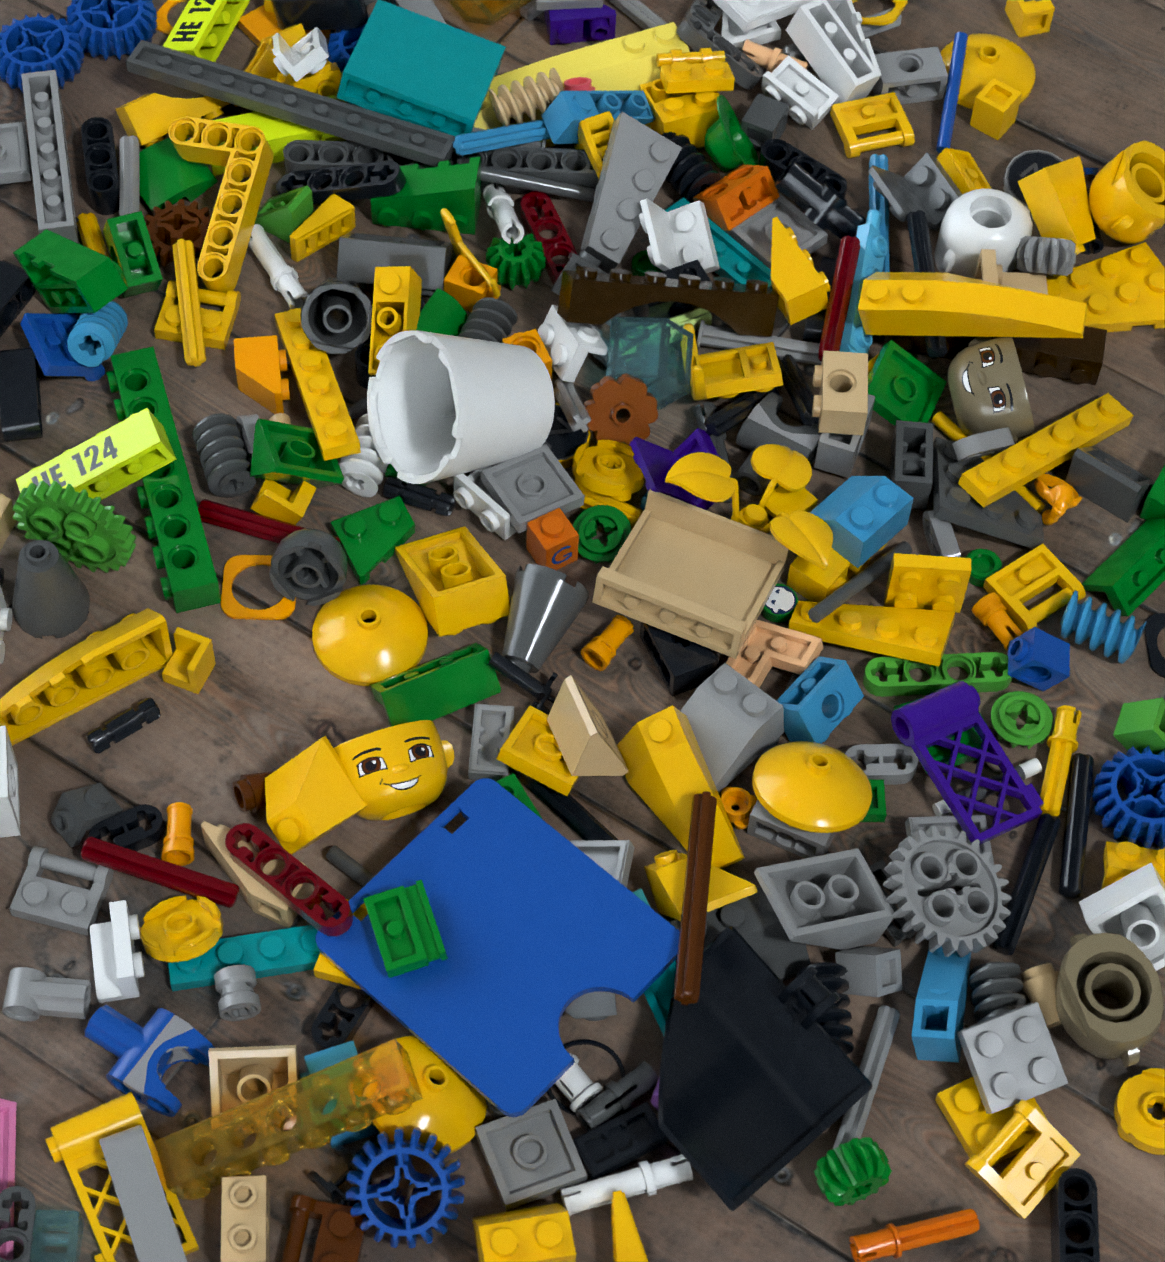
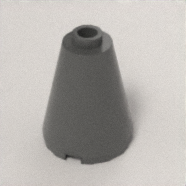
M329 278L324 280L310 292L302 305L301 326L311 343L320 350L331 354H345L352 351L361 342L363 344L371 333L372 304L369 298L361 289L342 279Z
M46 540L29 542L21 549L18 558L12 602L15 621L24 632L34 638L43 639L42 635H55L57 639L77 631L87 620L89 614L90 597L86 586L54 544Z
M527 564L525 570L519 566L515 573L502 656L528 674L537 673L582 611L589 598V592L578 581L574 588L565 582L566 574L536 564Z

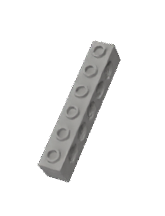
M56 70L23 73L21 76L39 234L47 229L79 244L62 98Z

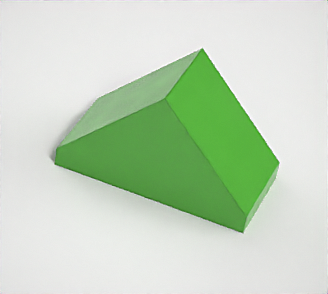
M306 185L269 198L259 209L254 224H260L264 231L290 243V235L314 212L312 190Z

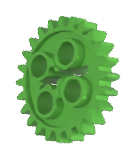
M43 480L39 482L38 486L30 483L28 488L24 487L12 509L15 511L13 519L19 521L17 528L27 531L26 539L51 542L67 562H74L75 566L80 569L83 565H86L92 572H95L97 567L105 573H108L110 568L118 571L120 566H126L136 547L134 543L136 536L131 534L133 527L123 524L124 516L112 513L115 508L114 506H103L100 504L102 501L101 497L92 499L88 497V492L85 489L80 493L75 492L71 484H68L65 489L56 481H53L51 486Z

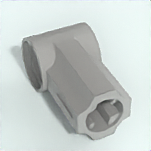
M13 968L10 970L2 1013L10 1019L26 1022L39 1019L40 1015L86 1019L91 1003L92 986L90 980L47 977L45 973L34 968Z

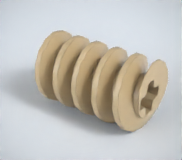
M551 68L549 78L545 73L539 72L536 76V82L530 76L525 77L523 87L519 81L514 80L511 82L510 91L503 84L498 86L497 95L492 89L488 91L498 121L503 126H508L512 117L518 124L523 123L524 113L528 115L531 121H535L536 109H539L543 114L557 95L564 91L557 70Z

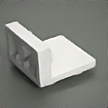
M648 198L640 201L642 213L639 214V219L643 230L648 233L650 245L647 246V253L653 266L666 271L698 259L706 273L720 269L704 203L698 200L667 212Z

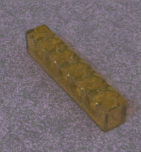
M393 1039L155 1141L167 1189L183 1200H196L207 1196L211 1192V1188L221 1185L222 1177L250 1176L251 1171L265 1165L277 1166L283 1164L291 1158V1154L305 1148L317 1149L323 1147L331 1141V1137L345 1131H360L367 1128L372 1123L371 1120L385 1114L396 1115L403 1113L411 1108L412 1103L423 1099L408 1052L396 1039ZM373 1082H378L375 1092L368 1097H363L365 1088ZM337 1099L334 1110L323 1115L325 1105L329 1101ZM293 1116H297L293 1128L283 1132L286 1121ZM257 1133L255 1142L250 1147L244 1149V1142L247 1137ZM216 1150L214 1160L204 1166L206 1156L211 1151Z

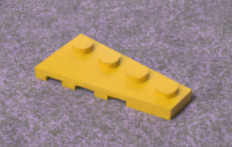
M798 601L789 621V629L822 639V642L939 667L954 624L955 612L843 604L820 622L815 623L809 618L808 611L819 602Z

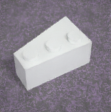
M814 0L798 8L786 28V32L821 81L839 95L838 103L866 98L882 74L870 40L864 37L860 25L863 21L860 12L855 11L852 0Z

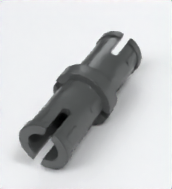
M646 1061L641 1062L638 1067L619 1081L614 1082L611 1080L604 1086L605 1091L584 1107L576 1110V1115L585 1129L590 1131L604 1124L618 1112L624 1114L632 1108L631 1103L655 1086L659 1078Z

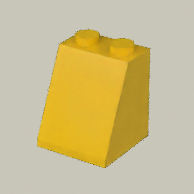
M559 1203L472 1217L479 1262H576V1250L569 1213Z

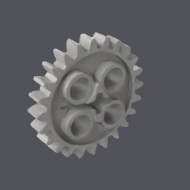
M931 826L925 832L919 829L899 843L898 848L889 855L892 862L884 868L891 877L883 882V886L894 890L885 900L887 903L897 904L899 908L892 914L893 918L904 917L907 921L902 931L908 932L914 929L917 932L915 936L916 944L927 939L929 940V952L933 953L942 946L945 957H949L956 951L960 957H964L971 951L974 954L978 953L998 938L997 934L1006 928L1003 920L1011 914V911L1003 905L1009 902L1012 897L1001 892V889L1009 882L1006 879L997 878L996 873L1001 870L1002 866L1001 864L990 865L988 860L991 858L992 852L987 851L981 854L978 851L980 845L978 839L968 844L966 843L965 831L953 837L949 826L940 833L935 826Z

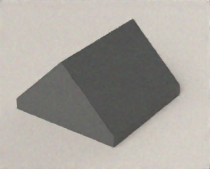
M1096 446L1077 448L1065 481L1078 494L1127 523L1144 503L1155 483L1154 480Z

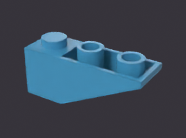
M561 91L541 115L553 144H578L579 122L607 111L611 112L614 120H616L621 112L626 113L642 124L651 123L655 120L644 91Z
M942 946L933 953L928 950L916 996L911 1035L917 1060L960 1063L961 1043L956 1032L963 1030L971 952L964 957H960L956 951L949 957H945Z

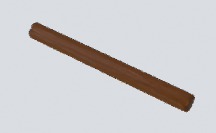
M703 791L702 794H695L692 800L674 986V999L680 1001V1004L688 1006L689 1003H697L700 995L717 799L711 796V793L708 791Z

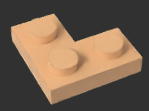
M757 620L737 658L729 657L726 664L760 688L772 667L801 675L820 655L824 647L822 639L819 637Z

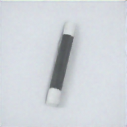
M1032 758L1014 767L1022 780L1042 772L1041 763L1037 758ZM1003 773L995 775L989 779L1001 783ZM979 785L976 801L995 794L997 791ZM971 787L956 794L969 798ZM944 799L932 806L936 816H947L952 813Z

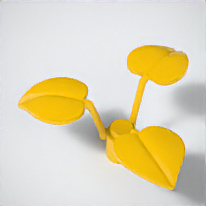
M766 444L756 448L751 457V465L758 475L771 481L759 504H750L741 509L740 512L738 481L730 477L731 466L722 458L705 452L691 453L679 459L667 473L665 482L675 484L701 499L710 502H724L732 497L731 520L767 534L771 531L774 538L783 546L823 570L826 569L833 545V532L823 519L812 513L799 510L793 512L790 516L785 512H781L768 523L767 512L764 509L777 483L791 492L800 491L808 485L812 476V467L803 454L776 444Z

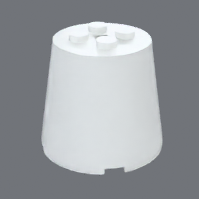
M410 330L393 335L386 341L376 356L380 363L376 377H369L367 390V414L370 432L383 463L391 464L398 472L397 478L411 484H425L500 464L542 447L548 438L555 411L553 385L549 372L541 358L525 346Z

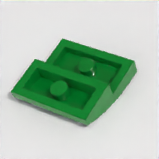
M170 137L139 152V194L152 212L155 206L165 209V201L168 200L174 205L186 196L192 202L218 182L206 164L189 162L182 159Z

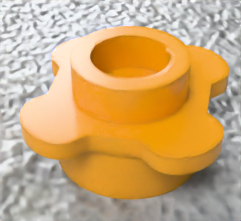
M725 787L721 791V801L730 823H733L737 829L747 828L750 814L758 799L754 795H750L743 788ZM732 806H738L739 809L733 810Z

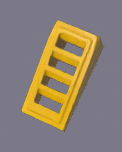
M610 111L580 121L578 125L577 136L598 179L600 178L603 166L602 158L608 145L599 148L596 145L609 141L612 124L615 121Z
M334 193L330 195L290 235L291 259L299 262L356 227L355 207Z
M622 1190L613 1192L611 1200L613 1262H648L625 1193Z

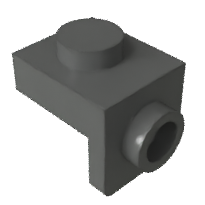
M100 782L62 793L50 821L68 845L75 847L80 844L86 830L92 829L94 825L105 819L122 813L123 809Z

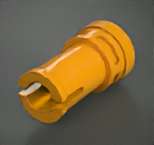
M995 592L989 593L973 606L971 612L984 626H988L1003 644L1005 650L1008 651L1009 642L1024 632L1018 628L1006 613L1007 608L1003 605L999 596Z
M615 615L599 636H594L581 649L583 660L593 669L604 671L610 664V661L616 656V650L634 632V629H632L634 626L631 621L623 615Z
M176 802L168 805L166 809L167 834L163 839L161 858L163 861L185 866L192 863L195 856L194 839L191 837L193 808L187 803Z

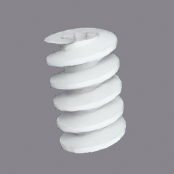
M364 414L359 418L355 428L360 442L361 453L341 457L339 466L344 476L341 484L344 488L355 495L372 497L378 491L377 485L381 484L384 478L383 473H386L388 464L383 463L376 450L370 432L368 414Z

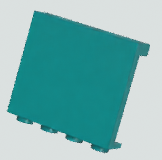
M377 0L343 71L337 98L371 111L452 136L471 133L495 74H498L506 46L386 1Z

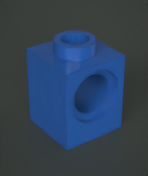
M1036 627L1009 642L1007 651L1009 676L1043 692L1070 677L1069 643Z

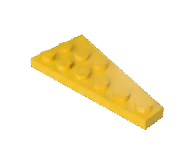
M1146 242L1073 268V273L1067 276L1053 275L1046 278L1048 295L1087 304L1085 326L1104 329L1107 332L1131 331L1133 326L1153 325L1154 329L1165 328V267Z

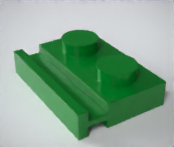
M422 880L416 881V885L406 888L403 885L363 898L388 978L428 966L429 962L441 959L443 961L448 959Z

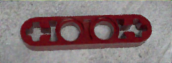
M530 192L521 199V219L528 234L533 233L535 241L542 242L544 257L546 258L545 269L554 285L567 263L556 264L551 259L556 255L568 257L570 252L578 254L549 196L542 192ZM532 207H536L538 211L542 210V215L540 219H538V214L535 208ZM543 230H553L558 235L547 239L541 237L539 233Z
M242 823L229 830L226 834L225 844L229 856L238 866L321 933L335 937L349 930L353 922V914L349 902L343 895L256 826ZM241 840L247 843L252 841L258 855L254 857L253 852L245 846L239 848L238 842ZM271 860H281L285 863L283 871L278 875L270 876L263 872L264 866ZM310 883L315 887L312 895L306 899H297L292 896L294 888L299 884ZM322 900L324 906L331 912L335 913L339 910L341 917L337 920L333 917L327 919L324 910L319 906Z

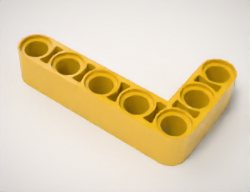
M180 117L171 123L168 130L170 140L180 157L189 162L226 167L197 263V272L207 290L227 293L228 290L235 289L273 162V151L263 131L255 126L193 117ZM225 142L223 145L217 146L219 143ZM259 146L256 150L250 151L252 148ZM250 177L247 181L240 182L244 178ZM241 208L237 213L231 214L235 209ZM231 240L229 244L221 246L225 241ZM223 271L219 276L212 278L215 273Z

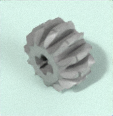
M1025 236L1020 239L1019 248H1017L1016 268L1026 273L1067 276L1073 273V267L1076 264V244L1066 239Z

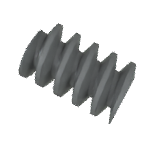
M484 297L475 303L458 336L502 343V339L507 338L512 332V326L516 324L518 314L508 303L499 299Z
M224 413L212 414L198 422L193 429L192 437L200 456L199 459L209 490L216 496L236 497L249 492L255 486L256 480L255 477H250L251 464L248 462V455L244 450L245 446L240 438L239 428L236 427V419Z
M990 962L980 964L970 970L969 986L973 991L971 1000L974 1006H976L974 1017L978 1023L1025 1005L1026 998L1024 995L1017 993L1024 987L1023 982L1020 979L1014 978L1021 972L1018 964Z

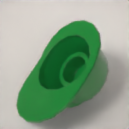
M719 95L717 97L719 119L707 129L704 138L705 149L708 155L723 172L734 170L743 164L759 165L756 150L741 128L729 101L725 96Z

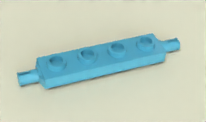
M869 210L867 212L866 224L858 225L856 237L860 240V251L840 352L869 353V347L872 345L873 336L865 334L858 312V305L863 280L875 272H882L884 258L888 251L887 242L880 235L879 225L882 213L878 210Z

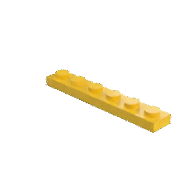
M294 308L274 314L284 349H286V355L324 461L361 453L358 436L328 355L325 351L316 348L303 331L301 326L302 308Z
M1106 393L962 473L958 484L985 508L1071 459L1077 448L1094 446L1129 426L1134 415L1109 393Z

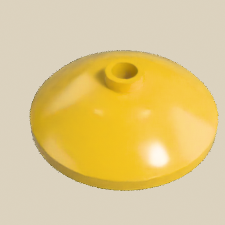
M993 34L968 35L958 104L973 110L975 97L992 78L1022 92L1020 103H1022L1031 93L1035 82V67L1031 58L1021 47L1004 37ZM954 41L947 44L940 52L948 74Z
M359 585L341 591L337 598L325 603L319 610L312 629L313 647L321 665L334 677L349 684L370 686L418 665L427 648V621L418 604L405 593L384 585ZM366 619H374V620H375V621H373V622H371V623H366V622H364V620H366Z
M795 741L777 745L761 755L752 775L753 790L762 806L780 821L804 831L834 833L847 830L864 819L872 801L871 784L857 763L841 751L821 743Z
M414 1035L394 1039L382 1046L369 1061L363 1075L362 1097L366 1111L379 1132L385 1131L391 1142L395 1141L394 1133L396 1127H403L405 1139L411 1140L412 1131L417 1127L421 1129L419 1141L426 1143L429 1135L434 1133L438 1137L433 1148L438 1151L443 1145L449 1144L451 1146L450 1153H453L467 1145L476 1135L475 1127L481 1126L484 1122L487 1110L485 1097ZM430 1078L436 1080L439 1083V1085L434 1084L430 1080Z

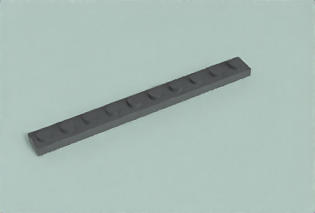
M144 40L139 42L126 60L128 72L430 166L438 167L439 161L449 160L455 151V148L452 146L455 136Z

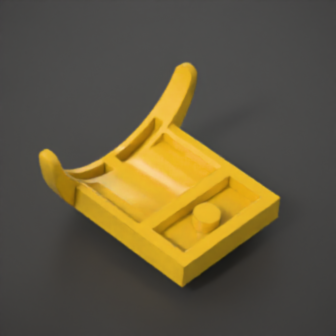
M690 323L683 325L682 331L688 381L694 401L714 397L727 399L743 392H768L774 389V387L783 386L782 372L773 342L698 355L694 327Z

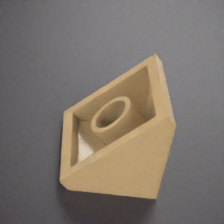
M572 675L565 678L547 717V721L571 776L625 775L629 772L603 715Z
M296 1045L209 1048L213 1132L299 1129L300 1066Z

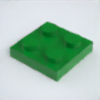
M892 340L883 345L868 376V394L876 396L873 410L894 426L896 420L928 423L946 385L944 379Z

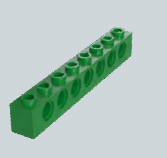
M154 347L111 355L113 370L107 371L106 374L111 393H119L120 399L114 400L118 421H123L130 415L148 408L163 425L177 459L141 479L143 486L136 487L141 509L149 508L151 516L144 517L149 539L157 538L158 546L152 547L157 570L165 568L167 577L160 578L165 600L173 599L176 613L221 603L218 580Z

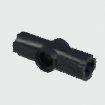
M795 161L785 168L775 183V187L802 208V212L814 224L823 230L827 228L839 239H842L844 236L856 237L858 225L866 224V219L847 204L848 201L836 189L827 183L822 184Z

